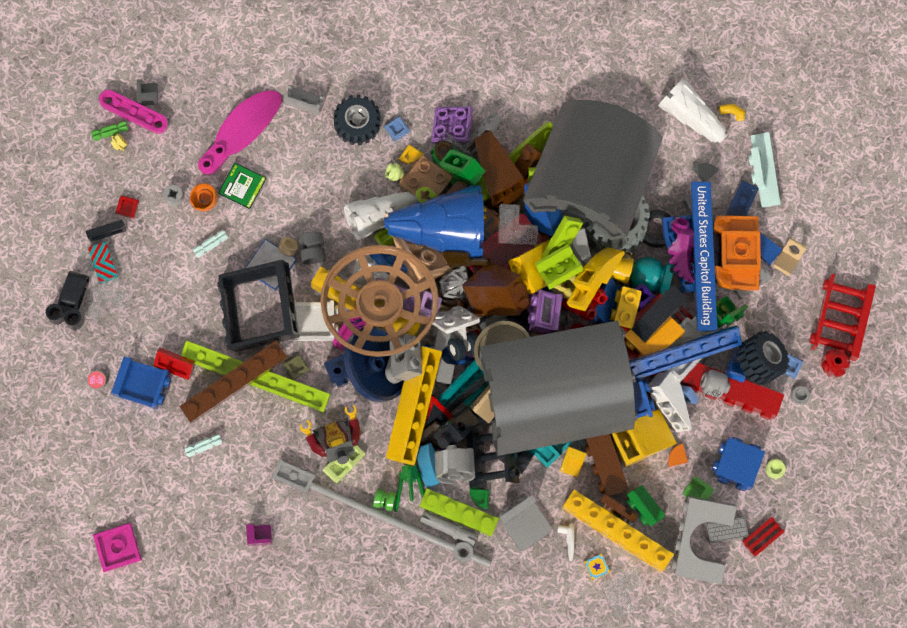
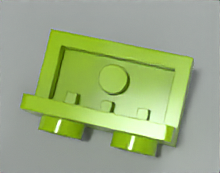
M568 244L535 263L540 276L549 289L556 287L583 271L582 265Z

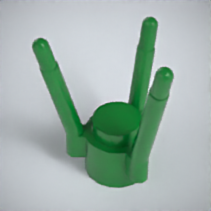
M417 465L402 466V472L399 473L394 512H398L403 480L405 483H409L411 502L414 501L413 483L416 482V479L422 498L425 491Z

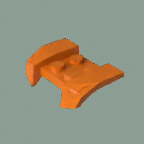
M716 216L713 228L714 233L721 234V267L714 266L718 285L731 290L759 291V274L761 269L759 216Z

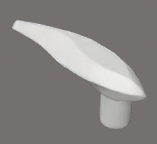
M572 523L569 524V527L559 525L558 533L567 534L569 561H572L575 541L574 525Z

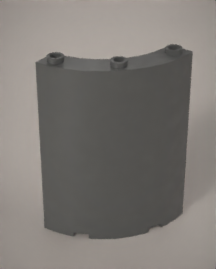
M594 100L563 102L523 201L533 213L556 212L557 209L567 211L569 215L581 219L586 217L595 222L594 226L606 234L610 240L627 237L663 137L643 118L619 105Z
M618 321L480 347L479 359L485 381H489L491 392L488 393L491 412H494L495 421H492V440L497 456L634 429L635 421H637L633 389L635 374L630 368L624 342L625 331L623 328H620Z

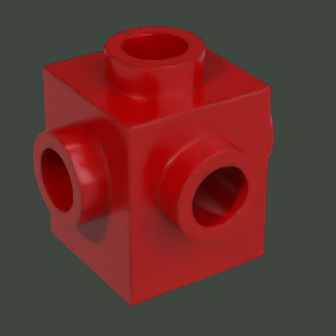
M836 348L825 352L826 355L821 359V367L828 377L834 375L835 378L845 375V371L850 368L849 364H851L848 354H845L843 349L837 351Z

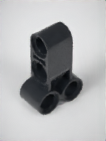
M69 271L58 303L50 304L46 308V316L52 324L59 325L65 321L72 330H78L83 326L84 319L79 309L87 289L85 288L86 283H89V276ZM54 311H60V315L58 317H51ZM73 316L79 317L77 322H69Z

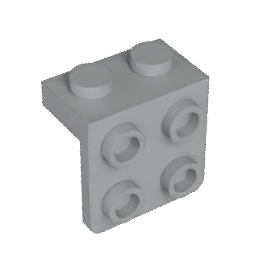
M525 495L519 499L517 506L514 508L509 506L501 512L502 516L499 518L500 523L520 551L526 550L552 531L551 525L537 507V501L533 495L530 497Z

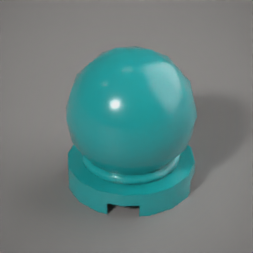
M653 257L637 259L633 263L629 278L630 285L635 289L643 283L652 294L657 292V294L661 293L664 295V291L669 290L673 275L670 268H674L675 264H670L668 261L667 266H663L659 260Z

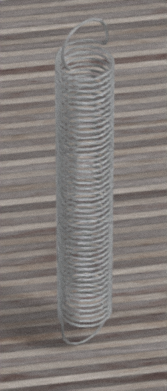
M452 136L450 139H446L448 142H451L450 144L453 147L459 148V151L461 150V152L467 155L471 154V150L469 153H466L469 149L467 147L463 148V144L461 147H458L461 143L459 141L455 142L456 139L454 138L453 140Z

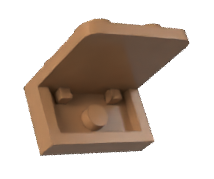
M422 155L419 160L412 164L411 171L400 180V191H409L415 196L417 189L424 186L429 187L439 196L452 177ZM421 191L420 194L422 196L420 197V199L430 200V198L427 196L429 192Z

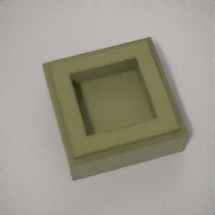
M300 354L283 364L293 380L310 371Z

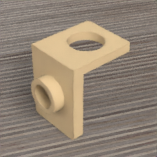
M790 238L773 267L790 276L807 247ZM790 246H797L800 252L795 253L791 251Z

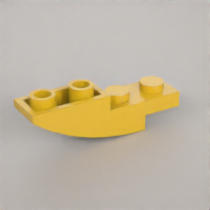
M607 247L590 259L583 267V271L577 275L573 282L576 288L567 301L569 307L586 311L600 285L608 283L625 252Z

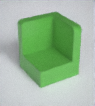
M695 476L684 490L683 495L687 498L689 495L708 499L714 489Z

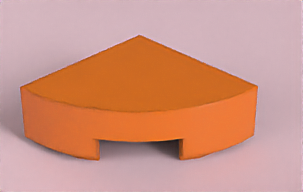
M683 443L671 451L668 458V468L688 463Z

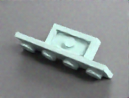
M770 133L751 135L752 154L749 155L750 166H754V173H751L753 184H756L759 188L761 206L765 208L781 205Z

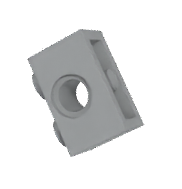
M404 334L398 338L403 347L413 341L416 336ZM390 341V350H394L393 344ZM420 341L401 353L391 355L392 378L408 381L422 374Z

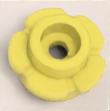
M119 133L111 136L112 141L110 143L116 150H124V147L128 145Z

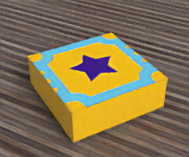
M602 554L584 562L591 580L610 573Z

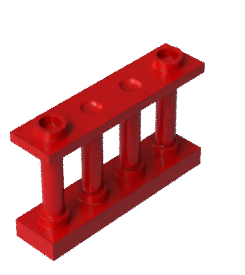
M831 274L823 282L822 289L825 290L815 333H811L809 343L812 344V350H815L818 344L840 350L843 349L849 354L850 360L856 361L860 355L876 285L868 284L865 289L859 290L834 283L835 274ZM831 290L859 297L862 300L861 307L858 306L856 308L830 301ZM827 308L855 315L858 318L856 325L853 324L852 326L826 319ZM826 326L851 333L853 336L852 343L849 342L847 344L820 336L822 327Z

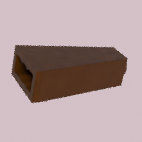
M491 130L480 134L474 139L481 167L486 171L483 176L491 204L494 206L525 188L523 176Z

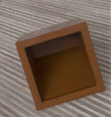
M491 262L489 266H483L462 285L475 315L519 316L530 306V298L520 274Z

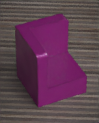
M246 524L248 546L272 544L270 525L255 526L254 524Z

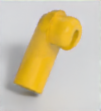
M719 105L720 114L732 113L735 115L736 121H743L745 119L746 112L738 105Z

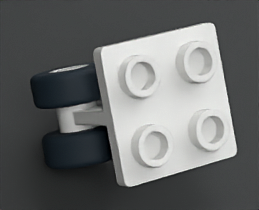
M461 306L453 307L446 312H438L433 325L447 334L455 331L457 337L448 340V350L451 357L456 361L464 359L466 351L468 354L474 355V346L478 335L474 331L466 333V327L479 323L480 318Z

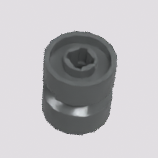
M308 232L298 236L300 248L303 249L300 252L303 264L309 265L326 261L325 249L322 248L324 245L323 233Z

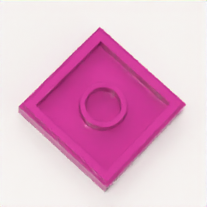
M131 523L93 534L104 573L142 561Z

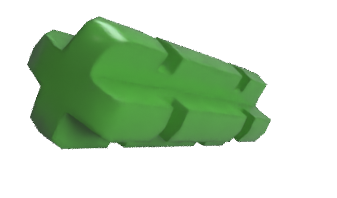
M123 120L118 122V124L114 123L101 127V130H92L91 135L94 141L102 139L101 137L107 138L116 135L120 131L121 133L128 131V125Z

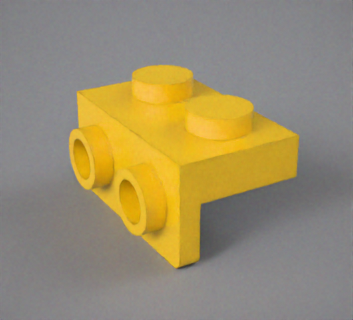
M621 287L620 291L617 290L614 301L617 302L616 308L611 310L609 320H612V322L618 321L619 326L632 329L642 292L627 287Z

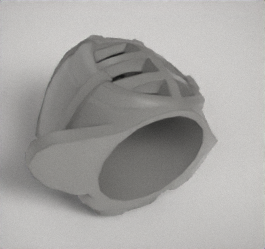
M468 266L453 267L452 270L439 278V286L444 297L452 299H464L467 297L462 285L472 277Z

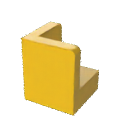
M568 447L560 472L578 477L587 453Z

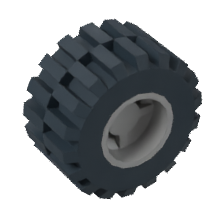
M356 94L357 98H353V95H350L348 100L344 98L341 100V104L338 103L333 119L334 129L337 131L338 137H342L345 143L349 141L350 145L358 143L359 146L362 145V142L367 144L370 139L373 140L376 137L381 124V115L378 106H375L373 100L369 101L367 96L361 98V95Z
M768 331L758 332L743 341L737 351L739 355L737 358L741 369L744 371L743 373L757 384L769 383L785 374L789 368V358L787 356L789 354L785 349V345L781 343L778 337L776 338L773 333Z

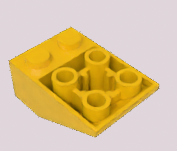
M660 409L652 412L653 417L646 415L637 418L634 429L610 434L614 448L624 468L677 444Z

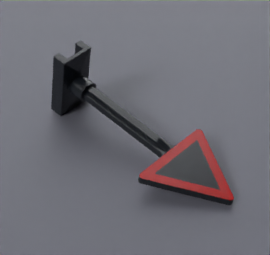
M484 373L445 406L434 395H431L423 430L435 420L441 424L444 420L453 415L451 412L486 383Z

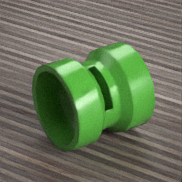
M377 488L373 507H383L387 511H392L396 492H384L383 489Z

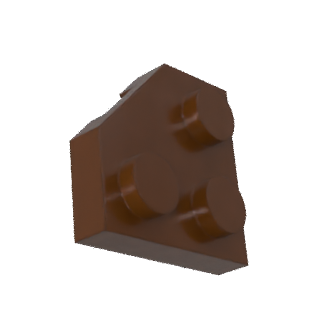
M604 494L599 502L602 504V508L610 513L614 511L619 515L618 518L627 524L629 522L633 523L637 518V515L631 511L628 512L626 507Z

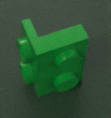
M728 296L717 301V327L720 328L724 325L728 327L733 322L740 320L745 315L744 311L748 306L745 304L737 308Z
M643 485L627 494L628 500L626 502L632 510L636 509L639 512L638 518L644 526L648 524L651 528L665 517L663 511Z

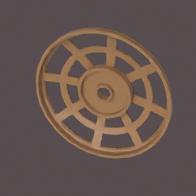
M386 245L359 248L341 258L326 276L320 298L324 322L336 340L354 352L377 357L401 353L421 341L433 325L438 309L436 283L425 264L416 256L403 249ZM370 254H390L397 256L393 267L385 265L369 267L365 256ZM358 259L361 270L353 274L345 284L334 279L343 267L351 261ZM404 259L416 266L425 276L426 281L416 286L414 281L400 270ZM373 272L390 273L387 281H374L372 276ZM397 276L403 279L410 289L400 292L394 285ZM360 277H365L367 284L360 291L350 288ZM330 286L341 292L339 296L340 314L329 316L327 311V297ZM430 288L432 293L430 318L419 315L421 306L419 293ZM346 295L356 299L357 309L345 311ZM414 296L415 300L413 313L403 310V300ZM377 300H383L385 305L379 308L374 303ZM360 316L366 322L363 331L361 332L355 328L349 319ZM399 317L410 320L405 327L395 332L392 323ZM343 321L347 328L359 337L354 346L337 333L332 325L333 323ZM415 322L426 325L413 341L402 347L398 337L408 332ZM374 326H385L388 335L371 336L370 333ZM366 340L372 342H387L391 340L394 350L375 352L363 350L362 347Z

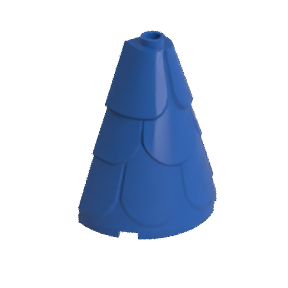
M469 186L447 195L443 194L422 203L416 202L388 213V217H384V229H388V235L418 246L424 245L440 252L449 250L469 252L471 258H482L483 247L481 245L484 240L483 196L480 194L481 186Z

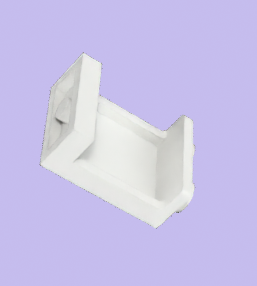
M294 300L300 337L288 341H333L335 337L324 322L321 302H296ZM334 300L327 302L329 316L339 314V307L335 305ZM333 323L332 325H333L334 329H335V330L337 331V333H338V332H339L338 324Z

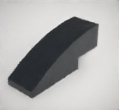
M673 285L632 328V331L646 343L687 303V298Z

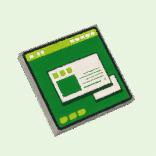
M234 161L217 194L219 197L251 212L268 181V177Z

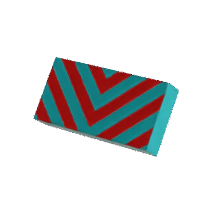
M106 241L88 247L99 283L118 278Z

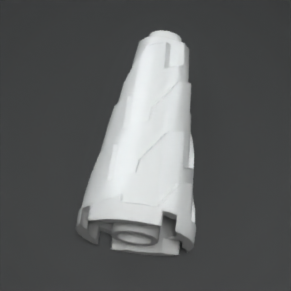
M682 78L658 105L681 123L688 125L711 142L721 143L727 136L723 124L685 78Z
M409 191L399 194L393 193L379 198L377 196L347 203L344 207V213L348 226H352L356 230L351 233L356 240H360L384 227L386 213L418 201Z

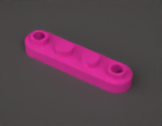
M105 90L99 95V103L102 108L155 134H162L168 128L165 116L112 90ZM107 99H112L111 103H106ZM158 122L162 123V126L159 128L155 126Z

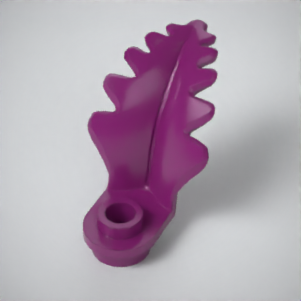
M676 217L670 224L673 231L677 234V238L668 249V253L673 255L669 263L676 264L673 271L679 272V277H684L683 280L693 283L695 280L693 277L694 273L692 272L694 268L690 263L694 262L691 255L693 253L694 231L689 227V222L686 219Z

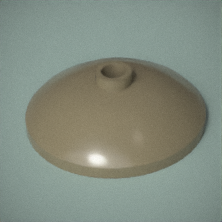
M499 321L486 327L479 334L474 346V357L479 368L483 371L479 359L481 346L529 338L528 332L519 324L511 321Z

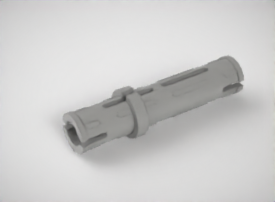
M424 511L423 516L430 520L421 517V523L451 535L455 540L459 539L472 546L475 545L476 542L469 539V537L477 540L478 534L463 529L461 525H454Z

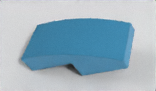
M431 443L419 447L417 453L419 471L426 488L440 483L436 479L435 472L436 451Z

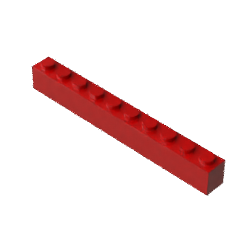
M626 346L629 360L640 355L635 349L631 351ZM698 363L680 382V385L691 387L695 393H698V391L703 393L700 381L705 372L715 370L726 373ZM658 373L652 374L650 376L654 378ZM728 377V382L730 383L729 391L718 398L724 400V404L732 407L734 405L742 407L741 410L747 413L757 412L761 418L767 420L777 417L785 394L744 380L742 383ZM705 394V397L716 400V397Z

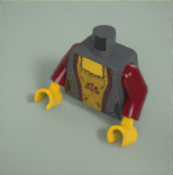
M354 404V411L352 413H348V408L345 406V412L350 417V420L345 418L314 429L313 434L310 431V421L306 420L309 426L307 429H303L300 423V431L306 434L307 437L305 438L312 452L321 457H326L329 462L337 460L339 464H345L349 461L348 456L355 453L354 446L358 444L361 436L359 421L355 416L357 408Z

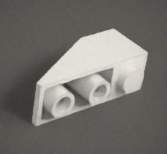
M671 371L658 373L648 385L649 394L677 432L691 430L692 426L680 383Z

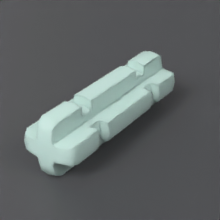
M220 230L216 233V236L212 235L203 241L202 245L194 247L193 252L195 255L201 257L205 251L208 252L218 246L219 242L227 240L228 235L226 232Z
M217 433L212 435V438L207 437L194 443L193 446H186L184 448L186 455L191 457L196 455L195 453L197 452L201 453L212 448L213 445L222 444L221 436Z

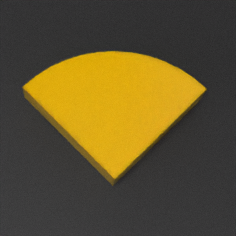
M409 144L398 160L403 163H414L422 155L425 156V154Z

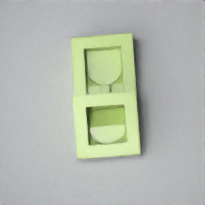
M357 445L354 446L355 453L348 456L349 461L347 463L339 464L335 460L323 469V472L336 484L365 456L366 453Z

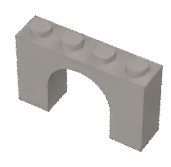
M688 495V499L684 500L682 511L685 512L684 519H680L678 531H681L680 539H676L675 550H678L677 556L672 559L671 569L674 570L676 576L722 584L725 563L696 555L691 550L690 537L693 530L705 522L733 526L737 508L735 504Z

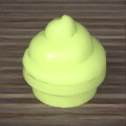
M390 163L385 172V177L389 178L392 182L402 179L405 175L404 170L398 163Z

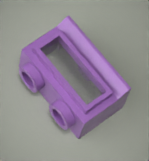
M539 290L536 294L532 295L530 301L532 312L528 317L529 331L544 335L555 333L558 330L563 294Z

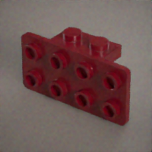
M520 214L482 243V258H489L491 263L511 271L508 263L509 260L533 249L534 246L544 242V240L524 214ZM472 265L468 267L475 274L483 266Z

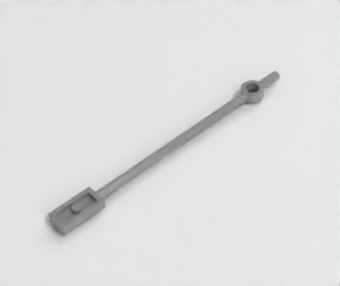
M279 460L272 475L274 480L308 494L310 489L315 490L450 550L459 562L472 560L488 568L492 560L474 553L472 546L467 542H460L457 545L320 485L314 482L315 475L282 460ZM461 549H465L467 551L466 556L460 555L459 552Z

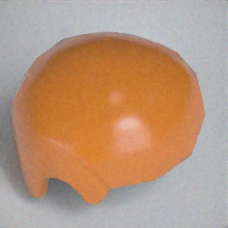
M201 183L192 189L189 201L197 211L207 212L217 205L218 194L212 185Z

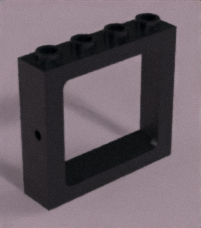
M278 260L218 275L217 287L221 293L220 307L224 315L222 324L226 330L225 344L228 349L239 352L269 345L276 340L282 342L300 337L289 263L284 260ZM277 276L285 330L242 340L234 288L238 285Z

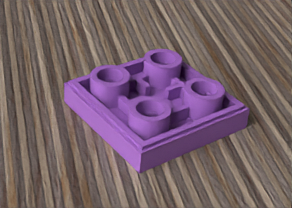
M472 106L435 107L432 143L437 144L441 140L448 142L446 139H450L449 135L453 137V140L454 138L456 139L455 142L469 143L473 115Z

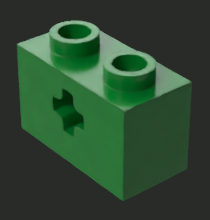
M451 149L439 163L452 178L475 186L486 172L473 157Z

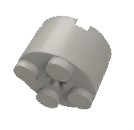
M449 445L446 450L435 452L437 481L444 484H456V480H462V483L473 480L475 478L473 449H460L456 445Z

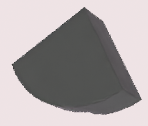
M701 163L692 167V170L703 182H706L719 170L714 165L708 163Z

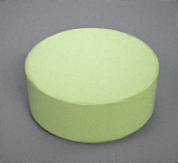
M772 459L766 464L765 470L770 478L778 479L784 475L786 467L781 460Z

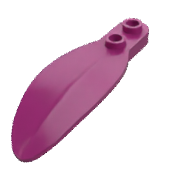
M263 91L240 103L221 125L213 146L199 160V170L205 175H212L226 162L230 155L240 152L251 144L265 130L278 112L282 103L281 94L276 91ZM223 148L222 153H217V150ZM206 162H210L209 167H204Z

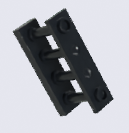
M471 410L479 422L466 435L467 448L473 449L475 478L469 481V487L486 489L487 481L505 478V482L520 483L517 452L497 456L496 452L485 453L484 442L493 441V434H483V423L487 421ZM504 458L505 470L486 473V461Z

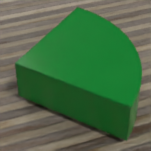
M470 488L469 492L472 501L478 507L488 510L489 490Z

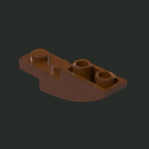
M526 143L515 163L516 168L524 178L525 184L528 183L529 167H536L542 155L541 151L529 143ZM525 188L494 206L489 199L486 207L493 209L498 216H501L522 196Z

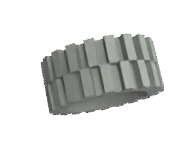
M643 195L641 197L627 237L610 240L606 234L594 226L595 222L586 217L581 219L583 222L581 229H585L588 244L592 246L595 243V249L599 252L602 248L605 249L607 247L618 250L624 249L625 253L630 252L631 246L635 249L639 245V241L642 242L650 217L648 203L644 204L645 197Z

